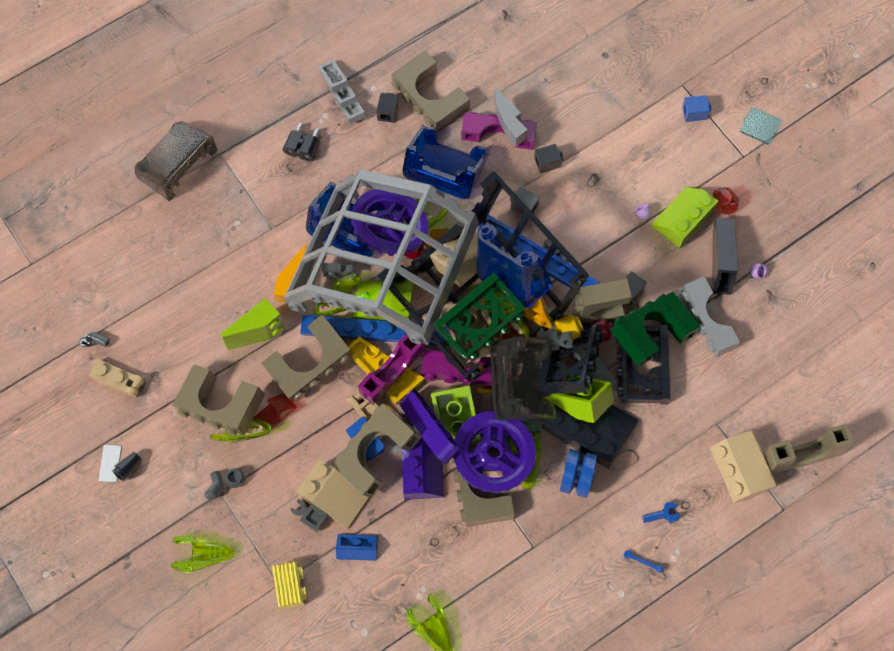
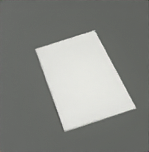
M104 445L99 481L116 482L117 477L112 470L115 468L114 465L119 463L121 446Z

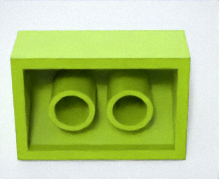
M685 187L651 226L677 247L681 248L715 211L718 200L703 189Z

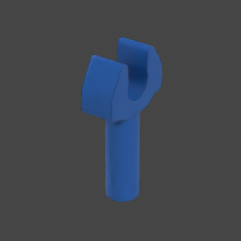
M667 502L664 504L662 511L642 515L643 523L659 519H666L669 524L675 523L681 514L670 515L669 510L677 508L678 504Z

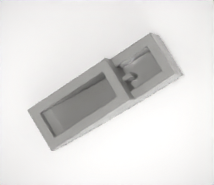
M497 88L494 90L497 117L507 137L516 147L527 139L528 129L520 122L521 112Z

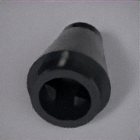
M132 452L114 465L115 468L112 472L121 481H125L131 477L142 459L137 453Z

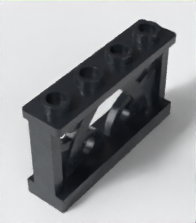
M597 325L583 327L581 336L573 340L571 348L559 346V350L545 351L537 381L542 397H550V394L583 393L584 395L589 393V388L593 385L592 375L596 371L595 361L599 357V343H602V333L598 331ZM585 339H589L588 343L584 344ZM573 350L581 359L566 370L565 365L558 362V360L567 357ZM581 376L580 381H576L575 378Z
M668 325L644 326L648 335H658V337L651 338L660 349L651 361L659 363V366L650 369L644 378L632 366L633 359L629 355L626 358V350L620 344V349H617L616 353L617 361H620V367H617V379L621 381V386L617 388V396L621 397V403H660V405H668L671 399ZM626 371L631 376L628 379L626 377ZM655 373L658 375L657 380L652 377L651 381H649L651 374ZM634 384V390L638 389L639 385H642L643 389L639 394L633 395L628 391V385ZM647 389L660 393V395L644 394Z

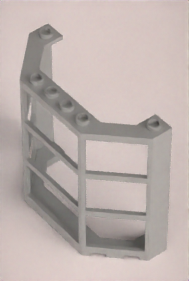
M360 169L356 175L351 174L344 181L340 180L337 183L283 299L291 310L297 312L299 310L307 312L308 308L304 301L311 299L317 303H321V301L326 302L336 308L341 306L351 312L360 311L370 317H382L403 329L413 343L429 344L434 332L433 323L440 318L479 225L478 219L474 212L470 210L464 211L459 208V203L449 196L444 198L437 194V189L431 185ZM362 186L420 199L409 225L347 210L352 201L356 202L360 195L357 189ZM343 199H345V202H344V204H343L341 210L338 211L339 208H340V206H341V203H342ZM427 201L435 203L454 215L458 225L464 227L454 251L416 228ZM344 217L405 231L406 233L393 263L331 248ZM333 221H335L324 247H322ZM412 235L451 258L438 289L399 266ZM327 254L390 269L376 301L313 285ZM316 257H319L318 260H317V262H316V264H315V267H314V269H313V271H312V273H311V275H310V278H309L307 284L304 285V283H305V281H306V279H307V277H308V275H309V273H310V270H311V268H312V266H313V264H314V262H315V260H316ZM396 272L435 295L422 327L382 304Z

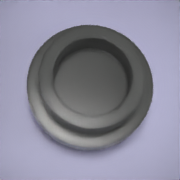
M233 468L225 474V483L230 488H239L245 481L244 473L240 469Z

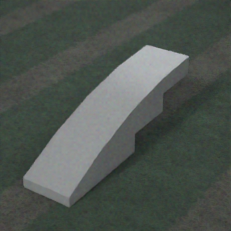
M332 60L318 66L326 85L349 124L365 118L364 110L358 103L356 95L348 84V80L336 62Z

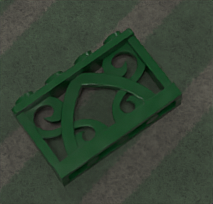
M492 273L434 322L433 326L465 363L469 360L472 362L480 355V350L484 347L486 349L495 342L494 338L499 334L503 336L510 329L509 326L514 321L518 323L525 317L526 307L502 283L499 277ZM495 286L505 295L504 298L497 300L493 290ZM484 298L486 299V303H488L489 301L491 303L482 306L480 305L479 300ZM503 302L511 303L514 307L513 313L504 315L503 311L509 308L505 306L499 308L498 304ZM471 306L478 310L492 308V319L489 328H468L471 323V312L469 310ZM462 315L467 317V322L464 326H462L464 321L459 320V317ZM498 319L503 321L499 326H497ZM449 327L458 332L456 340L447 333L445 328ZM463 334L467 335L465 338L466 345L469 340L474 342L471 349H463L460 346V339ZM486 336L479 342L478 337Z

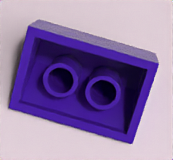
M421 438L410 452L402 449L404 500L444 498L443 463L435 456L425 440Z

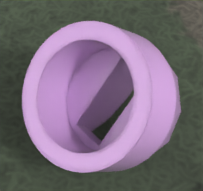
M643 204L635 212L640 219L645 220L650 217L651 208L649 204Z
M754 264L750 268V273L754 278L763 279L767 274V267L765 264Z

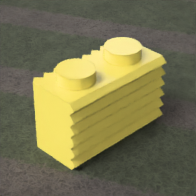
M297 562L272 566L280 610L305 605L304 599H307L306 587L301 585V579H304L303 568L299 567Z

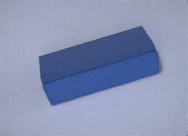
M364 417L346 429L351 439L358 434L362 425L367 422ZM379 437L373 440L367 449V462L384 453L385 446Z
M338 534L336 558L341 560L376 561L378 536Z

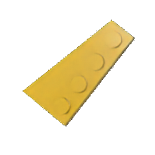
M358 337L348 346L353 352L351 358L367 375L379 369L390 357L361 337ZM408 368L385 394L397 405L412 389L415 390L421 385L425 378Z

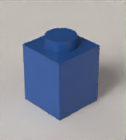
M706 95L684 98L682 109L685 122L707 120L708 114L711 112V103L707 101Z

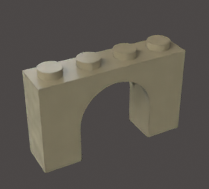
M425 50L394 71L391 84L396 91L399 90L407 103L410 102L413 105L414 111L424 118L429 128L432 127L437 132L470 109V98L459 87L439 100H428L419 95L417 92L419 84L437 72L436 61Z
M627 278L580 287L579 294L576 295L575 307H573V313L571 314L579 318L582 327L587 326L589 322L601 318L614 323L618 317L624 316L622 305L630 303L632 298Z
M323 315L307 326L322 347L321 361L313 370L308 372L292 370L277 351L261 362L292 402L303 398L304 392L318 386L323 377L333 374L336 371L335 368L340 364L348 362L353 354Z
M193 364L172 404L178 410L177 414L185 418L191 416L201 424L207 422L211 427L218 430L224 428L226 432L235 436L237 433L245 436L265 393L258 386L242 381L232 401L226 407L216 411L207 410L206 399L217 377L209 369Z
M384 403L375 409L372 417L362 425L358 434L349 441L348 446L337 455L336 460L332 464L362 495L370 498L384 484L367 465L366 453L371 442L380 436L387 435L402 449L410 452L422 438L398 413Z
M846 423L829 428L819 438L799 446L792 447L789 440L772 444L764 452V456L772 474L775 475L841 456L854 443V440Z
M480 441L472 442L468 448L474 451ZM495 447L488 450L489 455L492 457L500 455L499 450ZM453 471L455 483L459 482L460 490H457L458 502L463 504V509L460 510L461 521L466 522V527L514 520L511 495L491 499L478 497L471 491L468 482L462 478L460 472Z

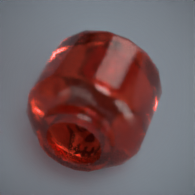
M723 187L713 192V197L718 200L716 209L719 213L730 215L738 209L739 197L732 189Z

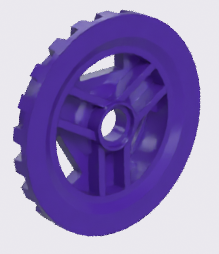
M373 189L358 198L352 212L402 224L406 222L409 225L419 203L409 196ZM383 210L376 214H371V212ZM423 210L416 228L427 235L428 219ZM355 219L351 221L352 226L355 228V234L360 236L362 243L366 242L369 249H375L380 254L388 253V256L397 254L406 233L405 231ZM412 235L405 253H413L424 241Z
M497 411L483 412L468 419L457 432L455 441L460 446V450L455 454L453 460L457 471L460 472L462 478L469 482L472 487L479 488L483 492H507L512 488L518 487L530 474L536 456L535 443L527 427L514 416ZM476 435H482L483 438L474 451L470 450L468 447ZM506 437H509L514 442L518 453L513 454L505 439ZM495 447L499 450L500 455L492 457L489 455L488 450ZM483 471L502 472V477H488L483 475Z

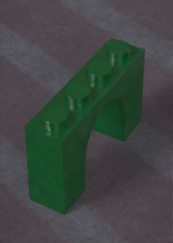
M671 292L667 295L665 293L661 294L654 302L648 301L639 310L637 308L633 309L625 317L623 315L618 317L610 331L639 367L652 360L660 350L647 334L644 328V321L654 320L663 325H668V330L679 344L692 338L701 326L675 293Z

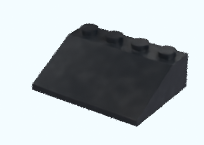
M554 404L543 420L541 429L584 455L586 453L597 455L596 462L610 469L639 420L611 405L594 423L576 419Z

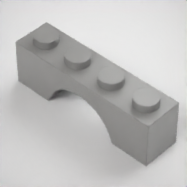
M702 277L685 284L681 291V298L684 303L688 304L690 314L701 326L699 332L702 336H705L709 351L713 352L715 357L737 349L740 341L731 325H720L709 317L706 303L711 299L713 291L706 278Z

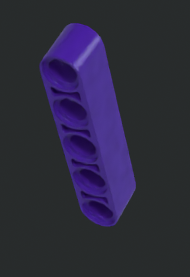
M412 389L399 405L435 456L447 464L460 450V446L426 400L417 391Z

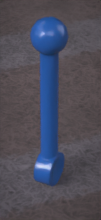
M629 550L624 552L626 559L631 558L656 569L658 573L664 571L662 565L657 566L632 555V552Z

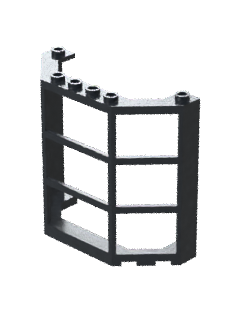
M493 171L480 183L484 189L481 194L483 199L481 203H476L471 211L475 213L479 225L483 223L504 248L465 284L453 293L450 291L445 305L450 302L457 304L459 302L457 298L509 252L530 276L524 284L513 292V295L515 296L527 285L531 286L536 283L557 306L549 313L552 324L564 316L563 313L579 292L580 287L587 281L589 274L500 176ZM502 189L524 212L508 242L486 219ZM529 218L552 242L535 272L512 248ZM458 223L455 224L438 242L443 245L459 239L464 227L459 226ZM432 246L418 259L411 261L410 266L404 267L401 265L402 268L416 276L427 272L438 286L442 281L431 269L435 265L430 255L437 250ZM557 249L578 271L568 281L571 288L562 302L539 278ZM385 268L377 275L383 283L390 269ZM396 272L389 290L422 327L424 320L421 315L428 313L431 304L415 310L394 286L408 280ZM503 302L499 305V308L502 306L508 307L511 303ZM537 324L505 353L503 350L496 352L499 356L498 358L484 365H480L477 362L468 371L447 348L450 345L446 340L441 341L434 332L431 339L460 374L470 382L506 364L510 360H515L524 347L528 348L534 343L537 331H548L549 328Z

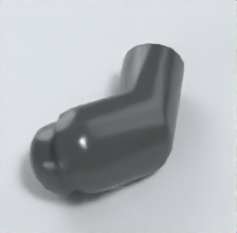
M92 332L83 336L79 343L82 347L86 348L95 344L107 347L110 338Z
M220 471L210 473L212 485L204 494L207 500L218 498L224 489Z

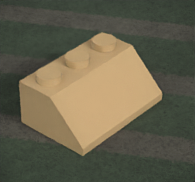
M753 430L724 439L710 447L734 503L745 502L778 486Z

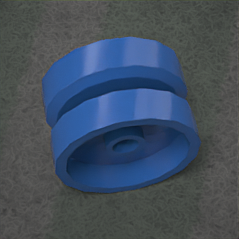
M569 448L560 492L570 494L573 490L574 482L578 483L576 489L577 496L587 498L595 476L597 455L586 453L583 463L579 464L580 451Z

